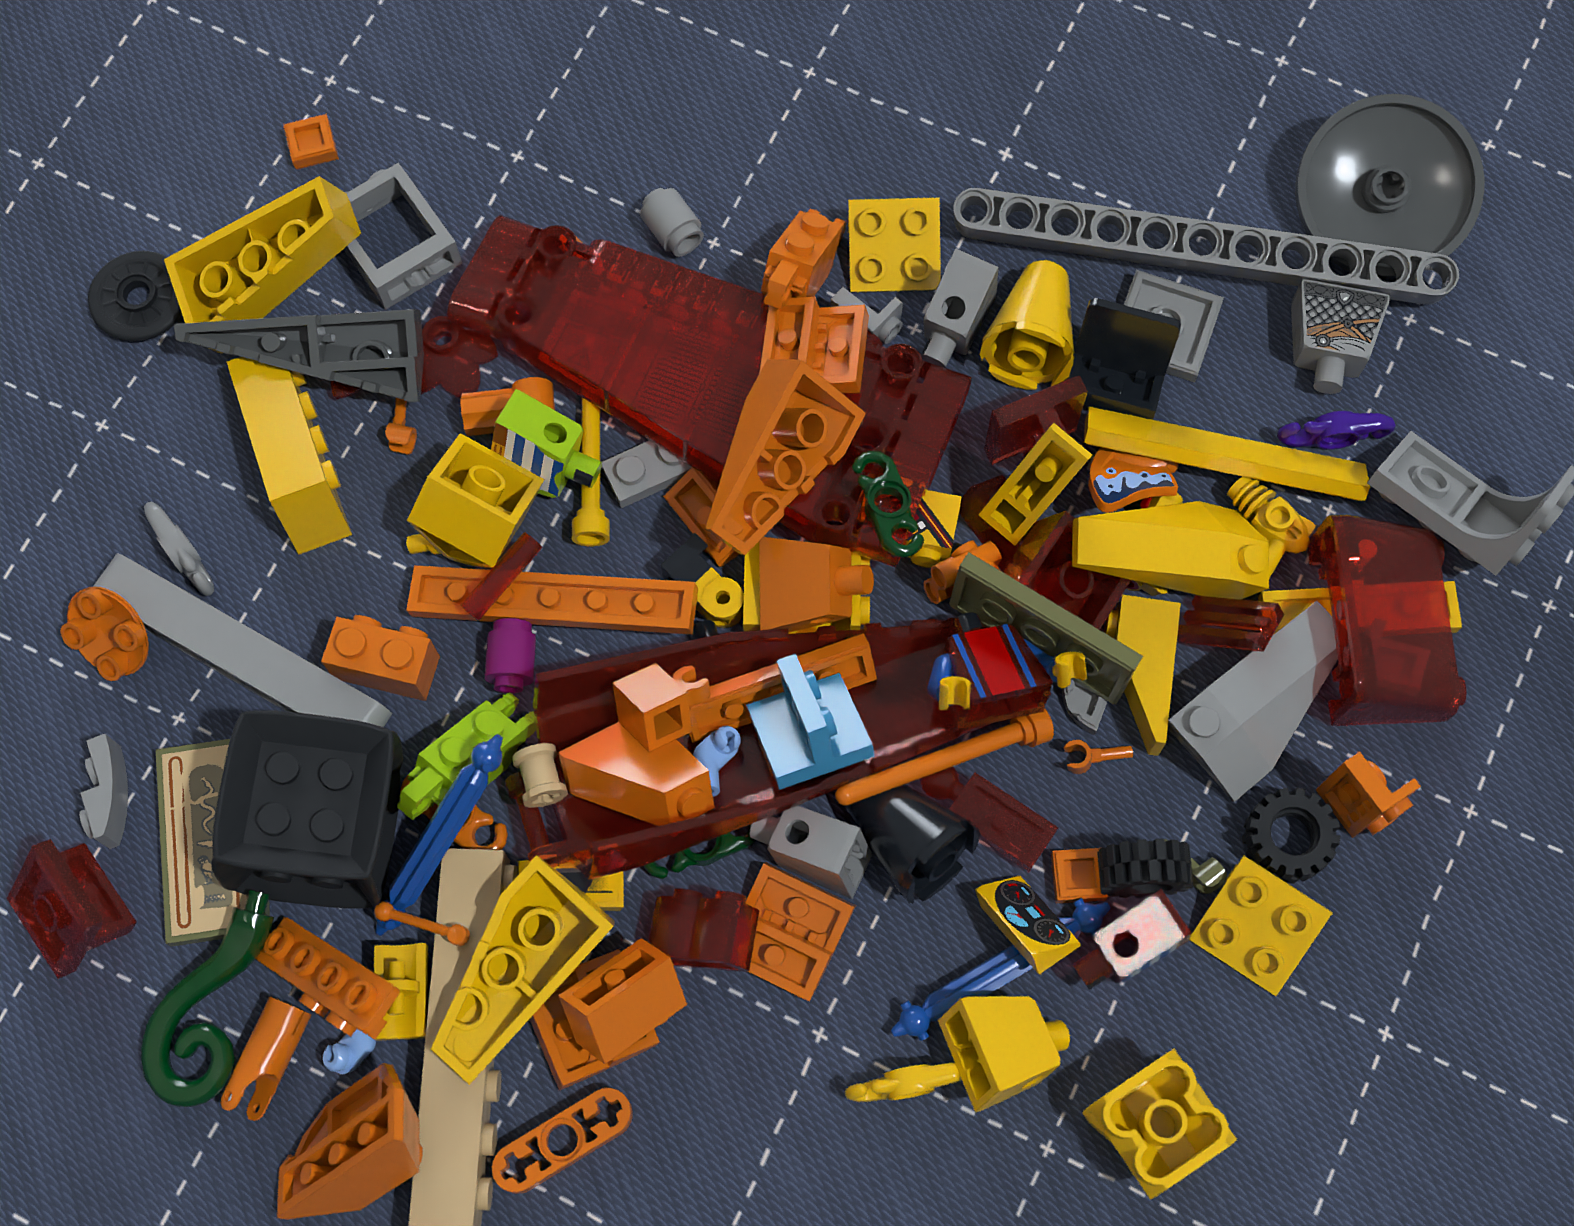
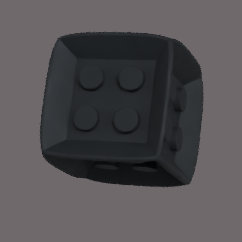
M256 710L240 713L227 750L213 825V858L211 868L220 885L227 890L245 895L249 894V890L269 894V900L344 909L376 907L380 903L388 876L398 817L400 769L403 764V750L399 735L394 731L375 724L338 717L276 710Z

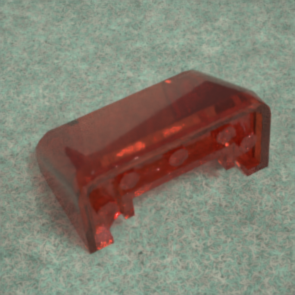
M1352 515L1327 516L1309 539L1310 543L1307 550L1309 564L1322 565L1318 570L1319 580H1327L1339 662V665L1332 671L1333 681H1340L1339 693L1341 697L1340 699L1328 702L1331 726L1447 722L1457 713L1459 706L1465 704L1467 691L1463 677L1458 676L1441 569L1445 556L1442 540L1436 539L1433 531L1424 528Z

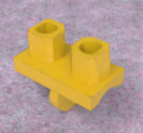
M416 943L410 945L374 946V973L400 990L399 995L382 1018L387 1023L375 1041L426 1038L428 1016V945L426 943Z

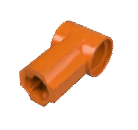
M528 377L515 381L512 387L508 389L462 393V398L460 399L461 414L466 436L494 433L495 421L515 389L524 392L555 410L553 383L545 378Z

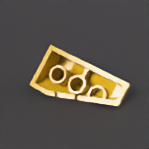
M536 855L500 894L471 962L432 1044L431 1050L470 1085L614 927L615 921L576 885Z

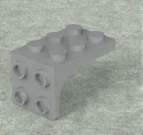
M1410 431L1375 471L1367 484L1376 489L1383 499L1392 504H1397L1415 517L1426 530L1437 533L1458 548L1465 558L1479 563L1496 576L1508 561L1517 566L1534 546V542L1541 533L1545 534L1563 512L1565 505L1574 496V485L1571 484L1574 480V466L1571 465L1561 478L1543 493L1528 497L1510 496L1494 490Z

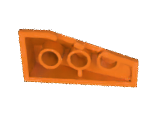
M767 359L744 402L705 529L737 553L746 555L784 516V509L799 494H806L815 485L813 479L827 465H835L846 453L866 413L802 360Z

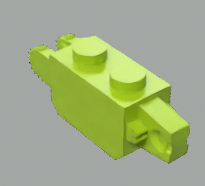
M512 693L503 695L502 698L493 704L486 700L418 754L415 768L408 774L409 777L407 779L410 783L401 791V801L398 802L397 808L413 820L435 803L439 806L460 770L472 763L471 753L474 747L498 734L503 738L501 744L502 762L495 771L488 772V784H490L509 767L513 761L512 756L517 752L518 747L534 734L538 726H540L542 718L532 711L516 723L510 720L508 717L514 713L519 703V699Z

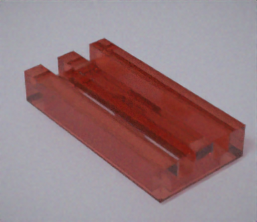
M1195 595L1191 602L1195 610H1187L1183 618L1187 624L1178 625L1177 637L1181 643L1264 652L1284 613L1278 603ZM1201 625L1223 627V629L1201 627ZM1241 629L1260 631V633L1242 631Z

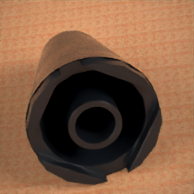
M871 768L867 771L860 769L845 784L882 770L878 768ZM906 784L853 804L844 805L856 825L861 829L863 836L901 896L914 904L915 895L923 902L942 890L956 877L963 868L957 861L965 848L973 854L981 836L979 828L971 821Z

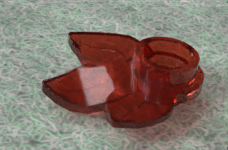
M437 316L430 319L422 329L424 364L421 394L430 391L439 384L447 392L458 398H462V393L477 392L481 382L479 364H485L498 357L497 348L492 338L486 332L479 329H464L453 318ZM444 336L452 338L445 345H437V341Z

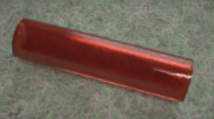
M524 532L460 606L479 621L543 547L529 534Z

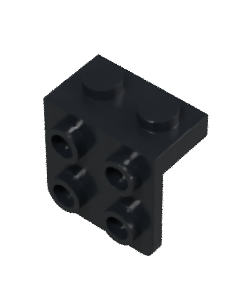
M1099 298L1091 299L1088 302L1075 348L1074 363L1066 380L1061 399L1093 408L1153 420L1164 377L1180 334V321L1161 314Z

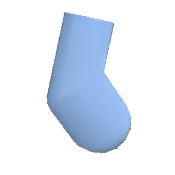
M722 726L712 732L695 748L693 756L709 770L713 797L720 793L719 770L734 757L741 743L739 732L731 726Z
M356 1029L352 1037L346 1034L338 1043L326 1047L323 1053V1063L330 1071H335L339 1074L350 1073L356 1070L374 1050L376 1041L359 1029Z

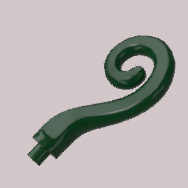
M249 890L245 908H233L225 936L218 950L168 992L148 1021L141 1050L144 1076L155 1095L170 1105L193 1107L206 1103L222 1091L232 1075L235 1063L233 1043L227 1034L214 1024L204 1022L187 1027L178 1037L174 1047L175 1055L182 1059L192 1057L200 1046L208 1048L211 1053V1063L207 1072L199 1079H182L176 1074L170 1060L171 1042L178 1024L187 1012L202 999L244 972L256 960L264 948L274 917L264 914L269 894Z

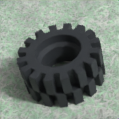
M1143 839L1137 840L1134 843L1125 841L1120 842V845H1107L1106 848H1100L1097 852L1100 889L1103 895L1108 894L1110 897L1119 896V898H1128L1130 896L1144 898V896L1150 895L1158 897L1162 896L1161 894H1177V891L1185 892L1188 888L1194 887L1190 846L1187 842H1179V840L1164 842V839L1147 841Z

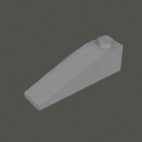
M1318 601L1314 602L1168 720L1169 731L1233 802L1237 801L1272 771L1351 636Z

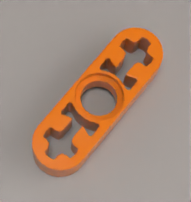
M599 1089L499 1150L494 1157L492 1175L499 1187L508 1192L521 1194L530 1191L628 1129L633 1116L629 1100L622 1092L616 1089ZM606 1099L611 1105L620 1102L622 1109L616 1114L619 1122L615 1126L610 1127L603 1121L590 1128L597 1135V1138L588 1143L584 1127L574 1117L583 1111L585 1120L589 1121L601 1112L598 1104L602 1100ZM558 1126H570L577 1133L578 1142L576 1148L566 1156L554 1155L548 1145L550 1133ZM538 1139L539 1150L551 1162V1166L543 1170L541 1162L537 1160L524 1170L527 1179L520 1183L514 1177L506 1179L504 1172L510 1168L507 1159L512 1155H515L520 1160L529 1158L536 1153L529 1147V1144Z

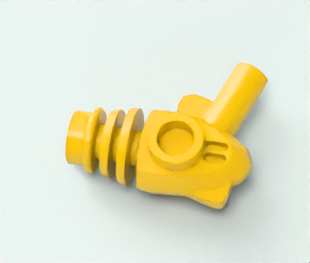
M1241 477L1231 486L1227 495L1233 500V506H1239L1240 514H1244L1243 517L1248 522L1251 521L1250 524L1269 542L1270 579L1285 552L1296 554L1307 550L1310 543L1309 537L1314 532L1316 525L1299 515L1289 502L1281 496L1274 499L1276 492L1268 490L1264 485L1258 486L1259 480Z

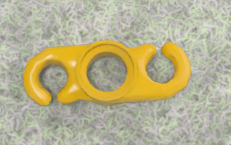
M955 1063L931 1066L929 1064L915 1065L884 1073V1077L851 1085L845 1090V1096L847 1099L856 1102L907 1099L932 1093L935 1091L934 1088L962 1081Z

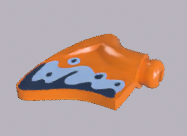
M1101 447L1093 458L1088 479L1093 501L1100 511L1109 513L1144 498L1176 496L1178 484L1172 474L1178 469L1179 463Z

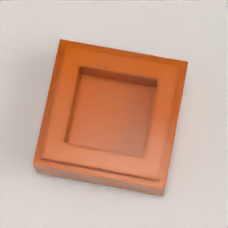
M327 114L283 124L292 163L296 170L339 159Z
M1100 848L1052 851L1051 863L1056 904L1073 903L1080 898L1084 902L1106 901L1108 894H1101L1097 854Z

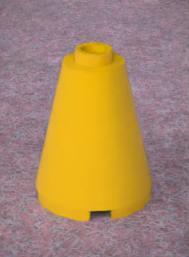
M1035 261L1026 266L982 340L981 360L985 357L986 361L990 364L988 371L993 377L1007 385L1026 390H1036L1038 383L1052 381L1051 387L1060 385L1070 375L1074 363L1069 276L1063 267L1053 261Z

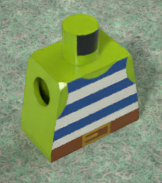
M515 389L495 421L491 450L545 479L538 494L550 498L558 497L569 479L592 488L603 464L601 461L579 452L584 431L580 424L520 390Z

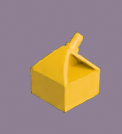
M460 433L428 475L409 514L407 521L420 534L407 537L406 545L408 551L411 554L430 551L434 555L442 554L450 560L463 564L494 568L525 519L545 479Z

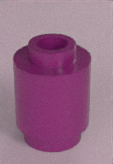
M516 618L498 619L493 622V630L487 634L484 679L488 683L494 684V690L498 692L519 693L523 691V686L530 685L534 681L536 635L532 633V624L530 622Z

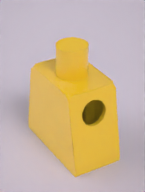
M1029 996L960 998L938 1020L975 1112L987 1109L1040 1083L1060 1066L1058 1052L1066 1050L1070 1044V1034L1065 1023L1061 1020L1044 1022L1036 1001Z

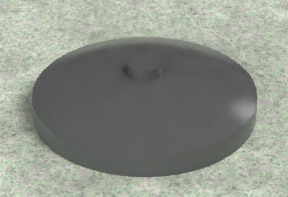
M1374 95L1355 101L1340 109L1325 121L1314 134L1302 155L1297 170L1295 182L1296 206L1307 235L1449 256L1466 239L1479 216L1484 197V169L1481 156L1471 135L1444 108L1423 98L1411 95ZM1341 257L1329 258L1334 264L1350 272V266L1345 259ZM1385 263L1376 265L1378 278H1396V273L1390 265Z

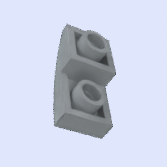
M102 734L86 740L91 757L85 759V765L88 775L96 787L80 793L85 809L79 812V816L86 835L90 839L94 838L107 848L112 849L120 846L125 828L128 806V782L121 746L107 734Z

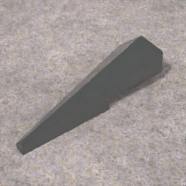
M417 309L174 324L175 339L181 342L192 343L219 352L245 357L268 365L329 381H336L362 388L363 390L404 399L409 402L420 401L424 348L421 313Z

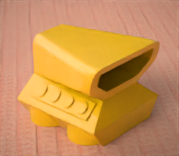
M1172 1049L1082 1112L1088 1123L1114 1145L1150 1200L1172 1187L1237 1140L1228 1127L1225 1116L1214 1107L1196 1081L1193 1070L1182 1061L1175 1049Z

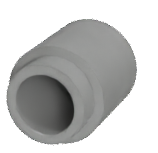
M658 188L645 197L640 217L666 251H672L675 256H684L693 251L702 242L704 233L701 230V222L676 189Z

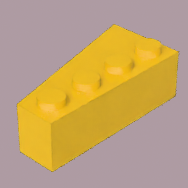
M238 357L227 361L269 501L298 555L351 536L352 532L336 488L341 487L338 475L332 461H326L324 453L329 452L326 439L320 426H313L312 419L318 417L309 392H301L299 387L307 384L304 374L245 357Z

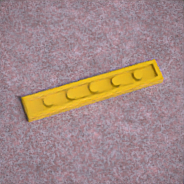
M1088 407L1085 418L1084 443L1088 445L1358 501H1365L1370 489V485L1367 484L1369 477L1366 464L1093 407Z

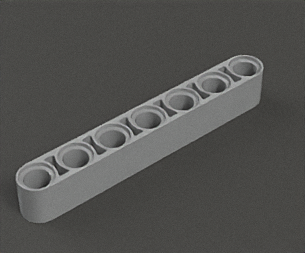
M119 553L114 556L93 585V587L109 589L123 597L135 609L146 631L284 711L357 720L383 728L392 716V713L386 707L368 695Z

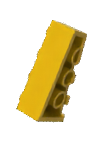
M318 176L165 258L164 261L185 323L260 319L269 314L361 234L348 195Z

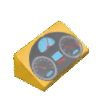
M1021 876L984 884L975 889L981 908L1038 974H1041L1080 947V942Z

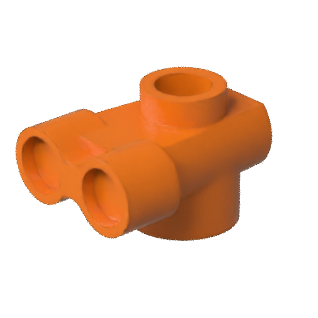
M973 540L959 546L949 558L933 565L930 570L931 578L923 583L929 600L934 604H938L951 597L959 566L968 552L1000 570L998 564L1002 556L996 545L989 541L977 546Z

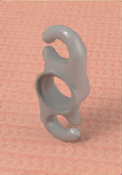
M152 501L146 503L144 506L145 516L166 554L178 570L186 575L201 594L205 596L212 595L215 592L213 581L203 566L201 557L179 526L171 521L159 505Z

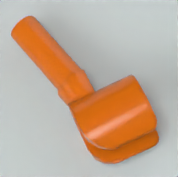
M396 398L392 423H388L385 434L391 451L410 455L416 444L417 430L416 428L405 426L407 401Z
M1072 740L1064 746V752L1081 751L1086 755L1085 760L1081 763L1067 764V769L1074 774L1085 773L1090 769L1092 763L1133 757L1132 746L1090 749L1089 745L1082 740Z

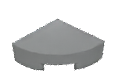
M1071 679L1070 686L1062 688L1065 708L1079 727L1095 735L1107 700Z

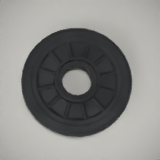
M152 251L129 252L112 259L99 270L89 289L88 306L94 322L102 331L119 340L144 341L163 334L179 320L182 312L164 261L167 258L166 256ZM145 287L150 290L148 298L143 303L137 305L127 303L128 294L133 289Z

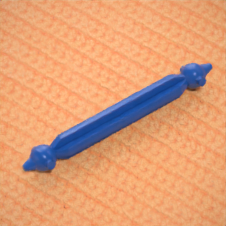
M496 734L490 740L481 742L474 747L471 753L472 763L460 770L389 887V899L384 901L391 903L394 909L406 913L405 908L417 901L488 785V772L495 771L502 762V736ZM376 918L377 926L375 932L377 935L382 936L388 930L399 927L402 922L393 919L380 921Z
M1080 898L1073 902L1076 908L1072 917L1059 918L1076 939L1081 932L1091 933L1092 937L1096 938L1102 934L1099 928L1102 925L1103 917L1111 907L1108 902L1094 905L1092 903H1084L1083 899ZM1011 945L930 993L922 1006L911 1005L909 1000L900 1004L903 1011L900 1014L899 1021L891 1029V1033L894 1037L903 1035L918 1036L919 1040L923 1041L929 1037L926 1031L930 1022L938 1021L960 998L986 997L1033 969V967L1015 946Z

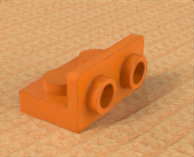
M1358 752L1343 762L1316 791L1324 802L1330 805L1334 815L1353 838L1365 829H1368L1372 835H1375L1398 819L1397 817L1414 806L1408 797L1421 786L1414 778L1392 793L1386 786L1387 781L1381 769L1373 762L1367 761L1361 752Z

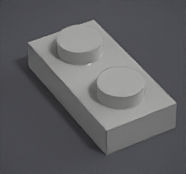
M660 436L602 461V471L621 509L676 484L693 465L705 466Z

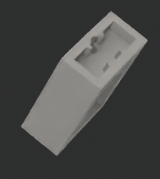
M399 163L388 169L375 172L368 181L349 192H345L348 195L357 222L403 195L432 235V237L378 269L356 239L343 249L385 310L463 264L455 240Z

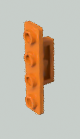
M285 917L278 927L269 934L264 948L256 958L257 961L304 992L298 1000L300 1003L323 1018L331 1010L325 1020L350 1037H352L356 1029H359L375 1040L387 1023L382 1018L400 993L397 987L288 917Z

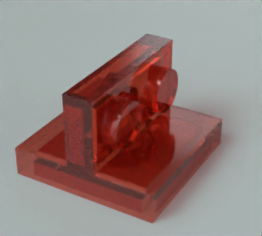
M1078 375L992 410L984 447L991 464H996L1023 452V457L1025 458L1053 423L1067 434L1076 431L1088 392L1081 377Z
M51 839L33 845L7 897L8 902L58 979L75 972L87 951L130 933L137 923L85 843L63 852L58 851Z

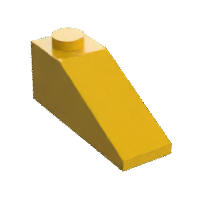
M1053 423L979 513V516L1015 546L1090 459L1092 454Z
M1122 594L1116 610L1108 609L1104 633L1143 656L1124 693L1148 755L1158 756L1165 746L1167 739L1181 603Z

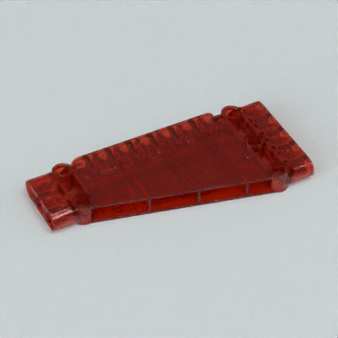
M499 215L493 221L455 287L448 304L447 319L448 322L501 340V345L506 351L517 355L719 484L744 402L759 375L769 305L764 304L766 296L764 294L602 239L594 240L590 245L578 242L572 230L564 226L555 225L540 229ZM867 330L860 393H842L866 414L846 453L835 465H827L813 479L815 485L806 494H799L784 509V516L778 522L809 542L848 548L850 552L896 568L901 557H895L882 548L872 523L866 517L864 490L857 482L861 475L872 479L879 478L883 475V469L878 464L868 463L860 474H856L852 470L854 460L864 452L881 451L887 456H890L892 452L891 458L898 469L904 485L910 491V510L914 518L922 496H925L926 490H929L960 416L970 389L972 377L922 360L921 354L910 345L900 343L891 345L888 348L883 347L879 337ZM868 445L872 446L873 449H867L861 446ZM880 495L874 500L877 508L886 513H893L901 508L899 500L892 495ZM835 520L843 525L834 526L828 524L827 521ZM860 523H862L863 525L861 527L859 536L855 537V534H857L858 526ZM898 529L893 532L892 538L898 544L906 545L910 531Z

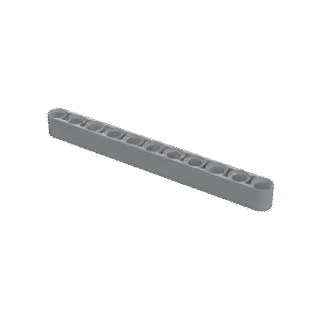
M982 188L964 190L956 197L954 202V224L957 231L964 237L976 240L1299 286L1302 279L1389 294L1390 300L1424 305L1434 304L1443 299L1452 291L1459 280V269L1456 263L1450 257L1437 253ZM979 205L987 214L981 221L971 223L966 221L961 213L967 206ZM1022 211L1030 216L1032 222L1023 229H1015L1007 223L1006 219L1011 213ZM1066 217L1075 223L1077 229L1068 236H1062L1053 230L1051 224L1056 219ZM1104 224H1112L1120 229L1122 237L1115 242H1106L1099 237L1097 229ZM1148 231H1159L1165 236L1167 245L1160 249L1150 248L1145 244L1143 235ZM1195 237L1207 239L1212 245V253L1204 256L1195 254L1189 246V241ZM1246 243L1252 245L1258 253V260L1254 262L1242 261L1238 258L1235 247ZM1286 250L1297 251L1304 260V266L1300 269L1289 268L1282 260V252ZM1341 257L1345 259L1350 266V273L1346 276H1339L1333 273L1329 267V258ZM1379 263L1390 265L1396 273L1395 282L1387 283L1378 278L1376 265ZM1424 270L1435 271L1441 276V289L1429 288L1424 283Z

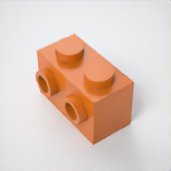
M354 615L353 620L336 616L321 661L331 675L344 682L426 701L440 659V655L431 639L428 638V634L408 626H401L399 631L383 628L379 621L362 615Z
M642 938L558 995L576 1042L604 1064L625 1052L628 1047L657 1026L665 1023L668 1018L687 1005L671 957Z

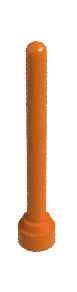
M1035 704L1019 710L1016 713V717L1011 719L1009 725L842 785L836 790L835 798L841 805H850L1015 743L1021 746L1035 747L1049 742L1054 736L1051 717L1042 705Z

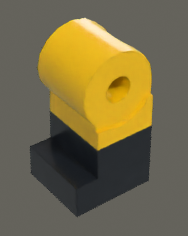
M694 533L660 565L663 578L671 581L695 582L698 587L696 610L706 620L713 621L716 627H732L739 623L743 617V590L736 581L721 577L707 563L710 559L709 546Z

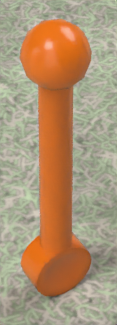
M387 901L380 902L374 908L375 917L380 921L393 919L447 937L448 941L456 946H463L470 939L468 928L460 924H455L451 927L396 910Z

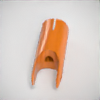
M268 998L222 1095L221 1106L224 1110L231 1111L237 1107L247 1086L256 1079V1089L247 1107V1117L251 1121H257L263 1117L312 1016L311 1014L275 998Z

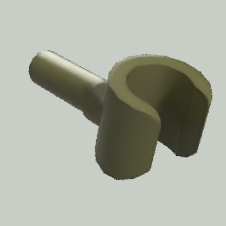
M1211 857L1200 866L1191 858L1193 885L1200 893H1211L1225 884L1227 872L1215 858Z

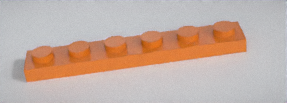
M414 565L406 611L412 617L494 622L503 618H516L528 621L534 625L692 635L698 587L695 582Z

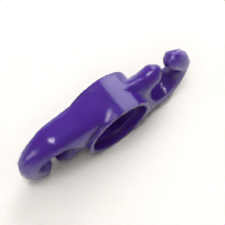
M1335 411L1323 414L1314 421L1306 422L1303 429H1301L1297 422L1286 424L1279 429L1277 437L1280 443L1291 447H1318L1325 450L1345 448L1359 440H1364L1369 436L1370 432L1375 439L1386 437L1395 430L1396 424L1393 418L1384 414Z

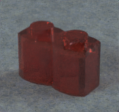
M677 888L674 889L673 896L656 897L648 943L671 957L673 966L739 972L749 971L760 910L746 904V896L739 893L716 891L715 898H703V894L700 892Z

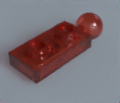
M954 766L920 778L921 788L928 797L935 800L949 798L954 801L949 809L976 825L980 831V840L1028 872L1031 871L1058 830L1057 826L976 772H974L966 785L959 782V774Z

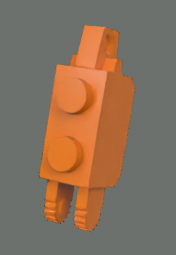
M811 208L807 213L799 211L769 251L761 287L762 294L766 295L764 304L782 309L790 298L815 296L829 276L837 247L841 243L846 229V221L836 218L831 222L828 218L821 215L819 211Z

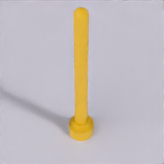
M589 337L585 343L589 356H592L596 346V339ZM582 388V428L584 431L581 453L600 461V399ZM600 473L592 488L581 484V509L576 512V517L572 519V541L581 546H601L610 540V520L605 517L604 510L600 509Z

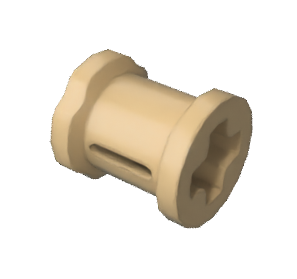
M553 744L531 745L517 751L512 756L514 767L520 769L526 792L522 798L526 807L548 806L561 801L568 795L566 784L560 783L554 763L557 751Z

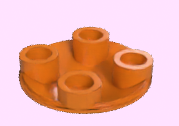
M87 587L72 597L67 611V623L62 625L60 630L64 643L71 649L79 650L84 658L95 666L100 675L106 680L116 681L123 676L138 671L147 659L149 642L145 626L135 609L123 597L102 587Z

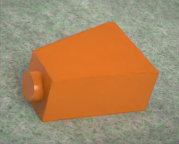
M617 722L559 752L566 788L571 795L672 831L715 808L709 770L677 739L648 752Z

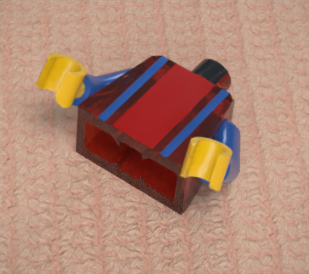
M969 612L958 616L953 621L952 629L954 635L947 638L943 655H940L934 661L927 691L932 698L939 702L940 710H947L950 707L956 731L1040 713L1044 711L1053 682H1057L1059 688H1066L1070 686L1071 679L1073 678L1082 681L1087 679L1085 655L1072 651L1061 653L1056 657L1049 656L1028 640L1023 639L1014 626L1004 624L984 628L978 614Z

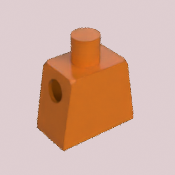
M763 537L759 541L760 630L790 633L847 619L852 614V595H867L873 590L874 576L869 565L852 566L851 552L848 548Z

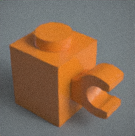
M654 663L613 682L618 721L648 752L691 733L692 725L689 706L702 703L711 696L709 680L704 678L697 681L695 668L692 665L678 669L673 674V677H670L657 663Z

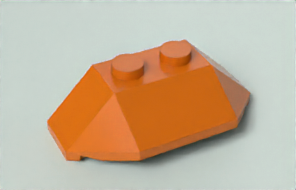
M381 1064L324 1106L302 1136L295 1155H288L279 1167L277 1218L294 1219L362 1210L419 1173V1166L423 1155L420 1144V1121L393 1065Z

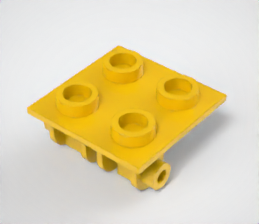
M940 197L848 200L850 292L936 290L941 281Z
M1243 856L1238 865L1236 864L1228 875L1226 883L1192 932L1189 940L1277 996L1333 912L1246 856Z

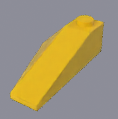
M1201 501L1082 516L1073 519L1072 567L1233 603L1269 589V542L1237 510Z

